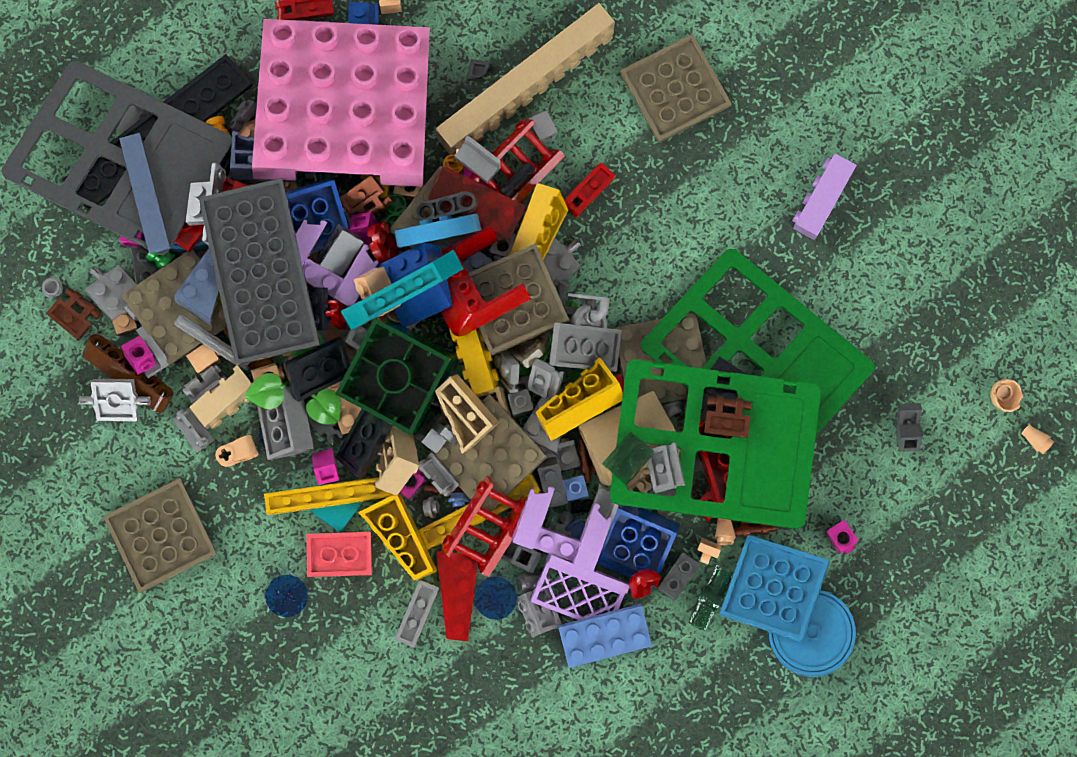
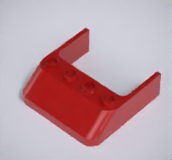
M491 225L441 251L443 256L454 250L464 268L447 278L453 306L441 311L453 335L458 337L474 331L531 299L522 283L489 302L482 300L462 260L498 241Z

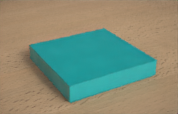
M339 479L338 481L325 483L323 485L342 483L343 481ZM364 502L309 510L341 533Z

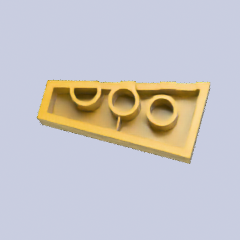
M539 183L536 184L509 255L536 244L544 260L568 212L560 190Z
M477 328L460 337L453 335L450 330L453 342L458 344L456 346L457 357L465 365L462 367L464 380L468 383L470 382L473 393L478 395L495 389L500 377L497 369L492 367L490 361H493V356L485 347V340L480 329Z
M600 357L594 361L595 365L589 370L586 368L580 373L581 377L578 380L567 384L565 390L560 395L552 397L535 412L542 429L551 441L622 401L623 392L620 384Z
M401 494L392 495L359 512L413 580L419 581L437 572Z

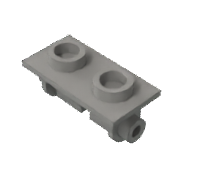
M211 365L200 374L204 379L200 382L195 377L184 385L185 388L182 391L188 396L192 404L208 390L212 391L219 385L218 381L223 377L227 379L217 365Z
M190 408L182 409L176 413L177 416L173 418V421L197 453L214 441Z
M433 452L425 460L423 459L419 462V470L428 479L432 478L434 480L432 484L441 495L449 496L460 485Z

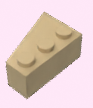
M238 365L233 368L235 372L227 379L223 377L218 381L219 385L212 391L208 390L189 407L207 430L218 427L222 423L221 419L226 415L232 416L239 410L238 406L243 402H250L245 398V394L252 382Z
M458 374L449 377L435 390L445 416L450 421L452 432L456 435L462 454L473 448L500 423Z
M392 426L377 453L381 455V462L376 465V470L380 472L379 479L375 481V487L398 495L412 474L418 471L419 462L414 435H410Z

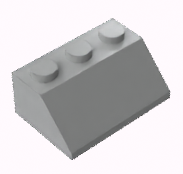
M291 387L282 389L284 399L278 407L264 409L257 406L268 460L301 454L314 449L305 401L303 399L297 402L293 397Z

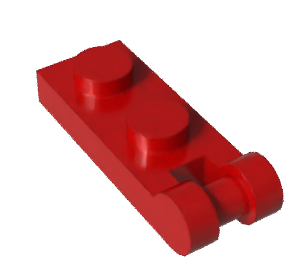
M281 0L275 2V9L278 10L277 20L299 21L334 15L332 0ZM291 8L292 13L286 14V9Z
M602 162L564 199L567 208L576 219L616 178V175ZM576 198L582 202L579 206L573 202Z

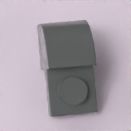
M921 403L899 404V410L895 416L899 452L920 451Z
M437 414L428 419L414 436L436 454L446 441L454 446L458 443L456 435L452 432L450 421L442 414Z
M511 541L501 559L534 574L542 554Z

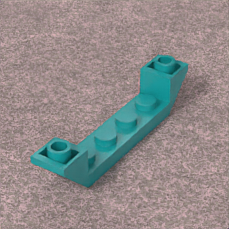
M452 250L367 298L347 307L341 313L352 330L446 280L464 268L455 251Z

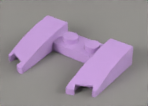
M304 220L296 233L306 282L314 287L328 288V295L347 306L355 304L360 294L356 290V284L353 279L376 268L379 262L377 260L372 261L366 252L370 248L364 244L345 278L343 279L308 259L328 222L321 221L320 225L307 224V220Z
M552 486L547 487L548 493L534 494V488L531 489L513 533L512 542L532 550L535 548L569 560L577 566L594 571L612 518L608 516L605 519L598 511L600 505L594 502L580 540L544 528L542 524L555 488Z

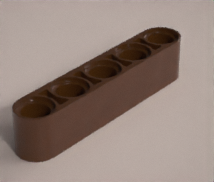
M93 334L89 337L82 353L86 360L111 379H134L138 396L151 397V404L146 406L155 412H164L173 397V390L154 375L150 378H147L144 372L137 375L125 358L123 351L105 337L98 334Z

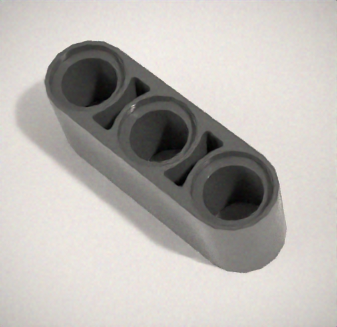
M468 191L460 192L419 204L416 208V215L421 221L432 219L433 222L439 221L438 217L451 215V217L475 211L478 207V199ZM466 197H471L473 201L469 207L463 206V199ZM451 202V211L444 213L442 210L444 203ZM430 207L432 210L431 216L423 218V210Z

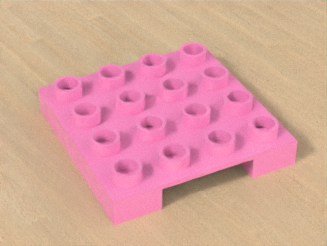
M264 19L252 159L253 179L275 180L282 178L283 180L296 181L297 171L380 175L381 185L423 187L430 27Z

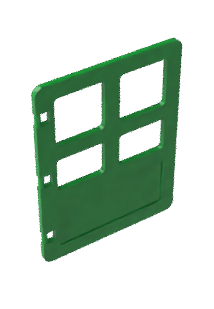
M735 249L726 250L641 341L642 352L654 362L665 364L660 359L665 354L672 360L670 364L687 366L667 350L661 342L688 313H695L726 339L723 346L702 367L703 369H711L719 356L729 362L736 353L741 352L763 370L762 377L814 383L820 387L821 395L816 435L867 380L875 368L874 363ZM731 268L737 270L767 295V298L740 327L732 325L703 300V297ZM778 308H783L804 326V329L777 358H773L755 344L751 337ZM682 384L688 390V385ZM784 385L783 392L795 394L796 387Z
M636 359L629 361L626 366L611 480V502L616 505L799 529L803 527L807 513L821 395L820 387L814 383ZM651 367L664 369L663 376L652 375ZM717 377L730 378L729 385L718 384ZM641 379L688 385L682 432L644 428L635 425ZM784 385L796 387L795 394L783 392ZM704 388L733 390L737 392V398H743V401L752 402L751 410L742 409V415L750 416L748 438L732 436L731 439L700 435L699 425ZM639 442L661 446L676 443L680 449V461L685 486H677L674 496L627 490L626 484L632 443ZM697 451L721 453L729 456L725 500L723 503L694 500L691 498Z

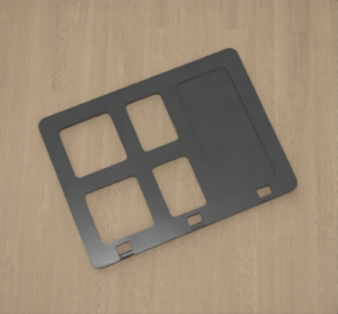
M79 61L70 62L1 170L2 175L5 179L148 249L146 241L136 237L138 232L143 234L144 232L123 151L121 148L109 143L111 136L130 106L143 109L158 117L145 138L143 145L171 248L186 223L190 184L210 182L212 163L217 162L221 166L232 147V137L228 133ZM77 80H83L117 97L100 126L93 134L55 116ZM46 130L84 147L83 153L62 185L54 184L22 167ZM99 157H104L126 168L123 176L103 206H99L76 194ZM26 176L35 180L33 185L24 182ZM82 204L91 207L89 213L80 210ZM166 249L155 253L158 255H164L168 253L170 249Z

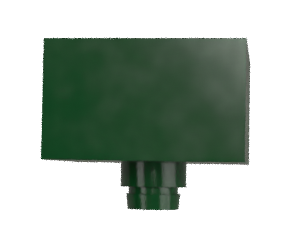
M386 316L376 317L352 360L336 395L412 435L422 427L437 398L435 390L446 381L458 357L453 352Z

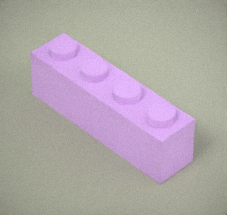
M834 154L832 159H826L822 167L825 172L822 177L819 175L816 177L812 185L815 187L813 193H807L802 202L805 205L803 211L798 210L792 220L795 222L793 229L813 240L816 239L857 166L856 164L837 154Z

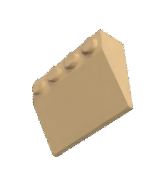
M654 391L638 397L635 415L636 426L676 432ZM621 405L578 426L599 480L602 484L608 486L611 485ZM632 443L628 476L648 468L645 450L660 447L661 445Z

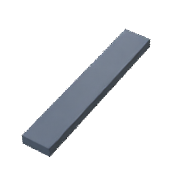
M137 133L119 138L148 251L152 254L170 249L141 135Z

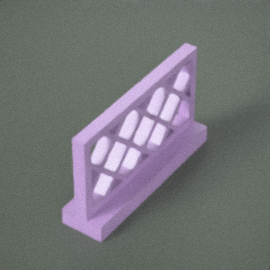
M547 553L545 565L530 601L581 620L596 616V614L605 610L610 612L612 607V611L618 610L625 593L629 590V584L626 581L595 569L591 571L577 566L569 560ZM549 568L557 570L560 578L548 582L546 575ZM572 576L576 577L580 585L568 590L565 579ZM562 581L566 592L554 596L551 586ZM591 584L596 585L599 593L588 598L584 587ZM549 589L552 598L546 601L537 599L541 590ZM582 589L585 599L574 604L570 594ZM609 592L617 593L616 601L607 605L604 595ZM568 595L572 605L564 609L560 608L556 600ZM601 596L605 607L594 611L590 601ZM587 603L591 613L585 616L579 615L576 607Z

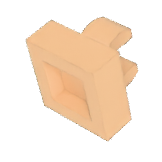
M701 538L698 545V551L703 552L700 562L708 564L711 556L718 558L721 545Z

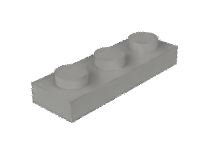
M419 580L394 640L415 648L440 589L439 587Z

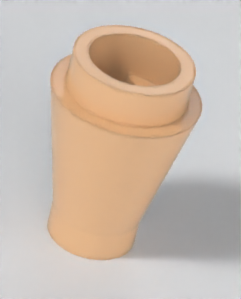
M1030 424L1021 433L1037 453L1045 454L1054 443L1051 440V436L1032 427Z
M718 518L715 533L717 544H734L736 536L732 521Z

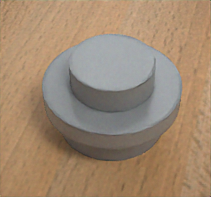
M48 278L42 284V292L48 298H57L63 292V284L57 278Z
M428 497L427 500L423 501V512L426 517L435 518L436 514L439 513V503L437 500L435 501L434 497Z

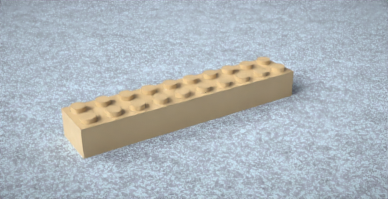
M600 3L595 5L436 128L437 140L449 154H456V149H460L464 145L467 135L479 143L484 138V134L489 130L491 132L496 130L500 126L499 122L504 118L510 119L516 114L517 108L521 105L523 107L527 106L533 100L532 97L537 93H544L552 81L557 82L565 75L564 72L569 68L571 70L575 69L581 63L580 60L585 56L590 57L593 55L600 44L605 45L613 38L615 21Z

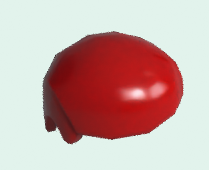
M643 569L635 573L629 580L632 597L639 599L650 595L653 585L659 587L660 574L651 569Z

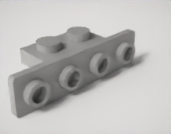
M217 162L212 163L210 182L190 184L186 223L188 225H204L199 203L200 197L223 192L226 172ZM204 225L202 241L209 246Z

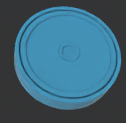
M478 213L453 219L451 215L438 217V222L427 219L419 221V226L395 230L397 247L480 231L481 226Z
M822 590L819 592L803 642L769 632L770 645L777 660L789 671L804 677H822L838 670L850 657L856 639L855 622L848 607L835 595Z

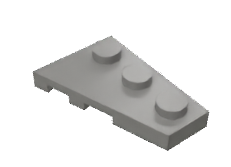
M560 387L559 395L565 390L564 388ZM548 396L546 398L541 397L523 430L539 447L557 456L561 436L551 441L542 429L535 413L551 399Z

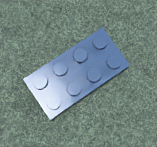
M641 604L558 625L569 668L652 646Z

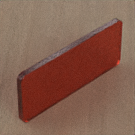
M444 167L428 199L434 200L468 191L477 197L478 207L473 212L459 216L478 213L481 227L484 228L491 225L496 234L506 239L511 238L525 211V206L448 167ZM464 198L463 206H471L473 202L472 198ZM451 202L444 203L443 208L451 211Z

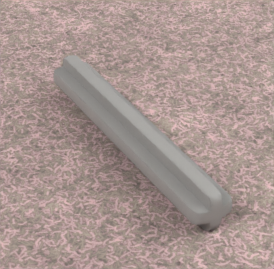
M178 316L174 323L175 326L235 364L232 347L185 316ZM250 362L238 366L244 370Z

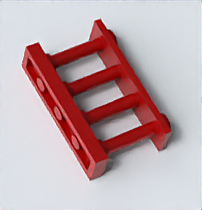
M523 119L515 126L516 130L492 153L501 161L500 170L508 179L515 174L501 159L508 150L523 165L528 162L535 168V171L530 176H527L528 179L517 190L514 189V193L510 197H507L512 202L514 208L565 157L560 150H548L530 130L535 122L529 119ZM523 135L541 153L542 160L538 165H534L515 144ZM473 172L468 177L471 181L475 182L481 179ZM492 179L488 183L484 182L492 192L502 194L500 187Z
M488 476L479 482L472 500L450 535H446L442 542V549L446 556L449 557L453 550L466 555L478 562L481 573L487 577L491 575L510 545L527 497L522 495L519 500L515 501L493 489L494 483ZM489 496L512 508L509 517L504 519L481 507L486 497ZM478 514L501 526L497 536H491L470 525L474 516ZM464 532L488 543L489 548L487 552L480 554L459 543Z

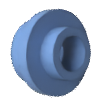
M451 493V498L448 499V503L453 504V507L456 508L464 507L466 503L470 502L465 493Z

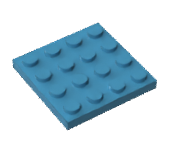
M747 535L719 614L720 616L803 642L830 561Z

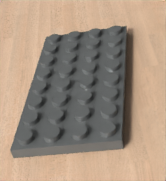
M279 178L200 197L199 203L235 364L240 365L320 346L283 179Z

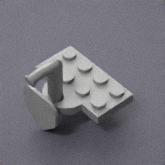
M559 280L557 293L568 318L571 319V323L554 322L549 365L590 369L595 365L594 361L600 357L610 371L617 372L622 330L607 328L605 316L608 313L611 298L568 293L570 297L582 298V306L579 308L565 306L570 283ZM596 300H600L599 307L596 306Z

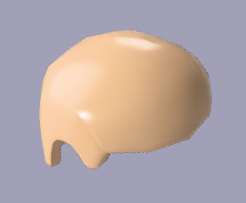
M1004 378L993 385L990 396L992 403L999 410L1012 412L1020 408L1019 404L1023 398V393L1020 385L1015 380Z

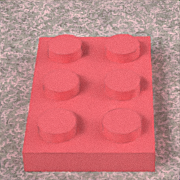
M371 532L306 534L307 577L372 575Z

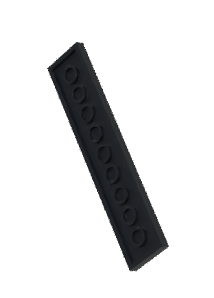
M225 54L167 98L164 103L205 122L253 87V84L229 56ZM148 113L110 143L122 149L119 138L140 133L144 142L158 117ZM99 157L76 194L97 205L101 204L110 197L126 168L104 157ZM68 175L65 176V177L62 179L63 182L66 180V178L68 177ZM83 204L85 208L90 212L91 207Z

